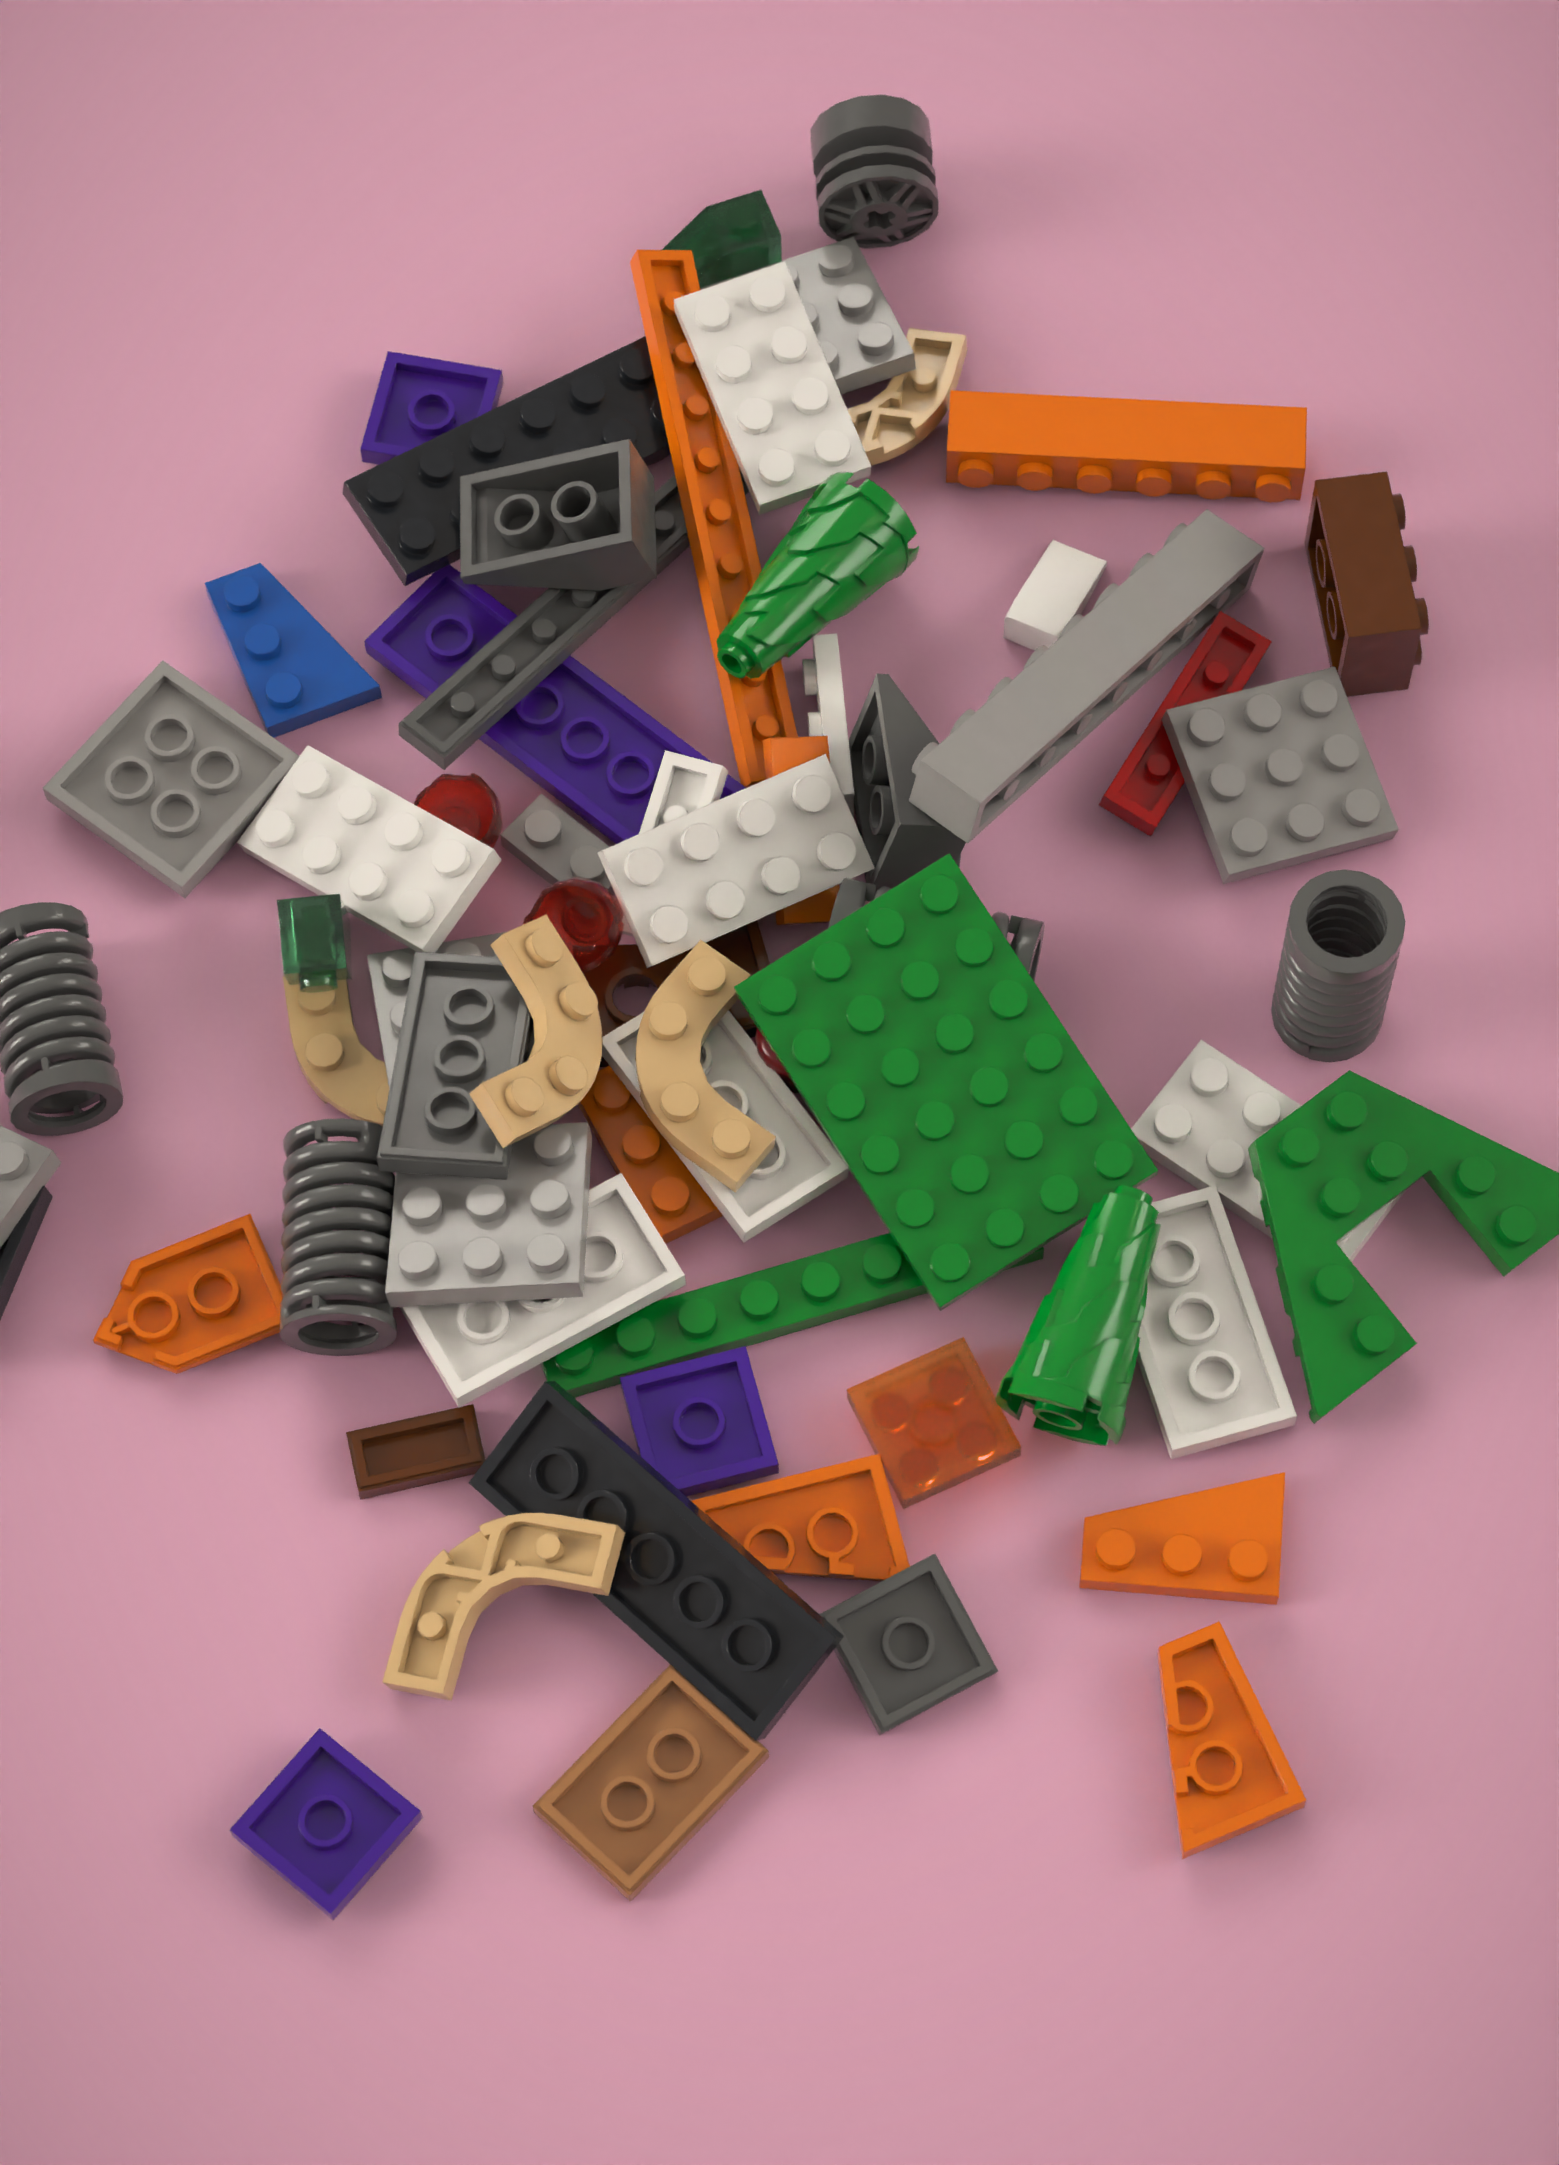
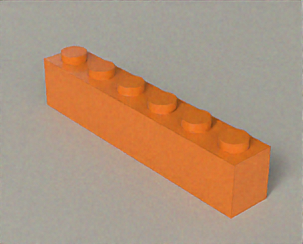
M950 390L946 483H961L972 488H981L988 485L1020 486L1031 491H1040L1047 488L1080 489L1091 494H1099L1106 491L1139 492L1151 497L1166 494L1199 495L1202 498L1211 500L1222 499L1227 496L1258 498L1271 503L1281 502L1286 499L1300 500L1306 470L1307 407Z

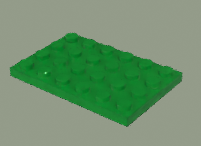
M950 853L734 986L736 995L940 1311L1086 1220L1094 1202H1101L1105 1194L1114 1193L1117 1186L1124 1185L1137 1188L1158 1173V1169Z

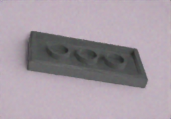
M415 952L377 1154L379 1171L507 1180L513 1144L502 1148L469 1095L481 1083L527 1061L533 1019L524 998L498 957Z

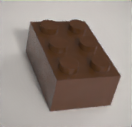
M1387 471L1315 480L1304 544L1330 668L1336 667L1347 697L1408 689L1413 666L1420 665L1422 661L1420 635L1428 634L1429 630L1426 602L1424 598L1415 599L1412 582H1416L1417 579L1415 552L1412 545H1403L1400 530L1405 529L1406 524L1403 498L1401 494H1392Z

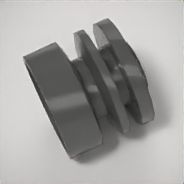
M887 95L857 96L836 103L818 116L810 129L813 172L816 176L819 225L827 236L838 242L854 237L861 248L890 247L912 240L928 230L938 216V193L935 187V170L932 167L933 150L930 124L922 109L904 98Z

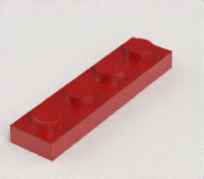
M1220 611L1104 793L1099 806L1151 837L1185 783L1162 722L1166 710L1242 691L1266 654L1272 641Z

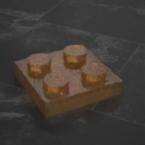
M964 1337L847 1389V1400L874 1453H880L885 1474L903 1509L1021 1456V1445L1001 1407L997 1405L995 1396Z

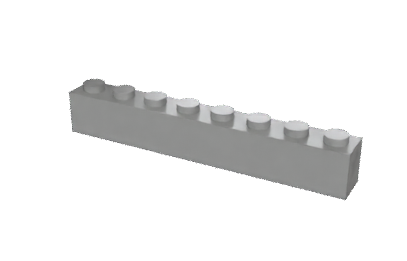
M1208 509L1188 526L1184 523L1179 524L1171 532L1160 551L1154 556L1150 553L1143 555L1132 569L1127 580L1120 586L1115 583L1109 585L1100 595L1094 609L1084 617L1081 614L1075 615L1064 627L1059 639L1049 648L1045 645L1038 647L1030 656L1020 674L1013 680L1009 677L1003 678L995 686L987 702L976 712L972 709L965 711L956 721L947 738L939 745L935 742L929 743L920 752L912 767V773L916 775L909 802L963 841L969 843L1211 625L1220 611L1225 612L1250 589L1264 547Z

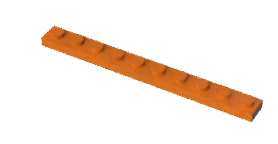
M637 249L630 261L740 782L747 788L765 780L763 740L768 738L798 737L781 660L760 677L750 679L747 676L744 678L732 676L721 666L717 658L719 650L716 641L719 635L738 612L741 603L762 570L739 465L674 311V299L700 291L692 250Z

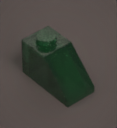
M762 190L706 206L662 249L692 250L700 288L782 261L781 233Z
M331 894L277 900L283 974L288 984H300L301 992L316 993L337 989V980L352 979L350 917L341 895Z

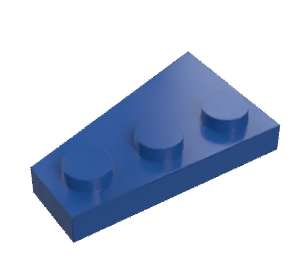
M261 563L205 583L208 598L264 729L273 738L382 698L380 685Z

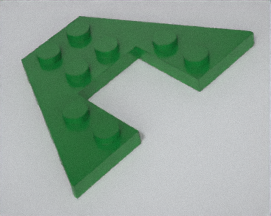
M1350 1070L1256 1139L1248 1148L1254 1177L1261 1186V1209L1265 1226H1270L1278 1260L1276 1274L1285 1313L1291 1317L1295 1334L1292 1340L1295 1356H1300L1312 1408L1308 1413L1310 1420L1314 1424L1417 1344L1337 1245L1339 1240L1422 1177L1503 1277L1559 1235L1558 1172Z

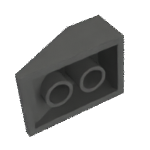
M621 440L460 476V576L463 582L476 585L605 590L656 579L654 476L631 440Z
M878 673L875 676L849 738L857 826L875 869L865 873L866 883L877 885L876 891L883 886L890 887L891 889L949 853L959 867L961 852L966 844L961 838L909 802L916 775L912 773L913 764L920 752L929 743L935 742L939 745V742L890 675Z

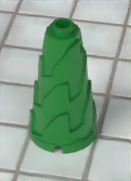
M838 472L830 475L818 486L811 499L803 507L792 528L766 562L751 590L741 603L738 612L716 641L719 650L717 658L721 666L729 674L737 678H744L745 676L750 679L760 677L784 656L789 658L830 622L849 614L884 584L900 577L914 562L919 546L916 549L908 548V542L917 532L906 512L889 493L868 478L858 488L846 484L855 474L849 472Z
M1119 1185L1114 1193L1105 1194L1101 1202H1094L1079 1239L1068 1254L1050 1293L1044 1296L1015 1362L1001 1380L995 1398L996 1403L1017 1420H1020L1024 1405L1032 1408L1033 1414L1037 1416L1033 1425L1036 1429L1072 1441L1092 1445L1107 1446L1109 1439L1115 1445L1120 1441L1126 1425L1124 1413L1139 1351L1140 1337H1138L1146 1307L1147 1278L1161 1224H1156L1159 1212L1151 1205L1153 1198L1148 1193L1134 1187Z

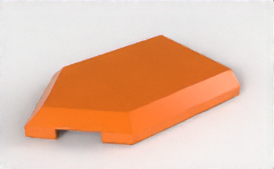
M251 1214L131 1261L120 1283L121 1289L108 1316L103 1318L93 1341L94 1344L179 1374L279 1333L280 1303L283 1299L281 1284Z

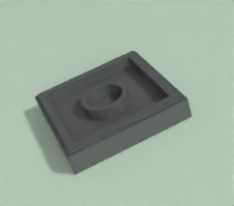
M936 1554L921 1560L820 1614L844 1635L834 1651L879 1736L998 1672Z

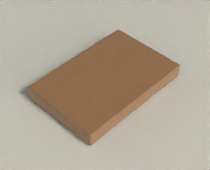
M670 1664L532 1807L534 1813L631 1902L769 1758V1750L759 1741H755Z

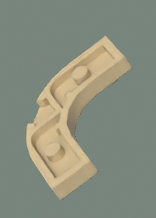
M909 328L906 338L914 352L916 369L892 377L887 388L872 400L847 409L871 466L888 461L913 448L924 440L944 418L950 406V390H956L967 354L966 335Z
M547 914L503 933L491 944L495 954L524 998L533 1019L534 1045L528 1061L481 1083L469 1093L502 1148L548 1127L575 1107L588 1093L595 1081L602 1056V1026L597 1008L598 1000L596 994L590 988L580 967Z
M700 940L661 984L645 1009L636 1042V1074L643 1106L660 1134L682 1155L736 1193L774 1148L776 1136L725 1101L708 1083L700 1062L701 1048L710 1031L739 999L735 993L734 986L751 975Z
M345 967L283 976L293 1047L301 1071L308 1084L325 1104L329 1102L336 1109L355 1120H364L383 1126L389 1095L385 1062L376 1059L359 1041L353 1024Z
M548 1513L508 1515L479 1525L481 1531L468 1537L449 1552L443 1549L430 1562L413 1586L399 1620L382 1683L392 1690L452 1701L469 1636L480 1614L498 1596L518 1587L529 1585H550L609 1596L625 1532L618 1525Z

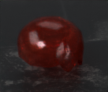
M441 774L430 786L425 787L417 795L414 805L494 849L503 828L501 803L491 787L477 774Z
M579 876L553 883L552 886L541 891L532 910L523 921V924H526L547 914L582 973H588L598 968L614 954L624 930V923L622 922L624 914L618 899L602 883Z

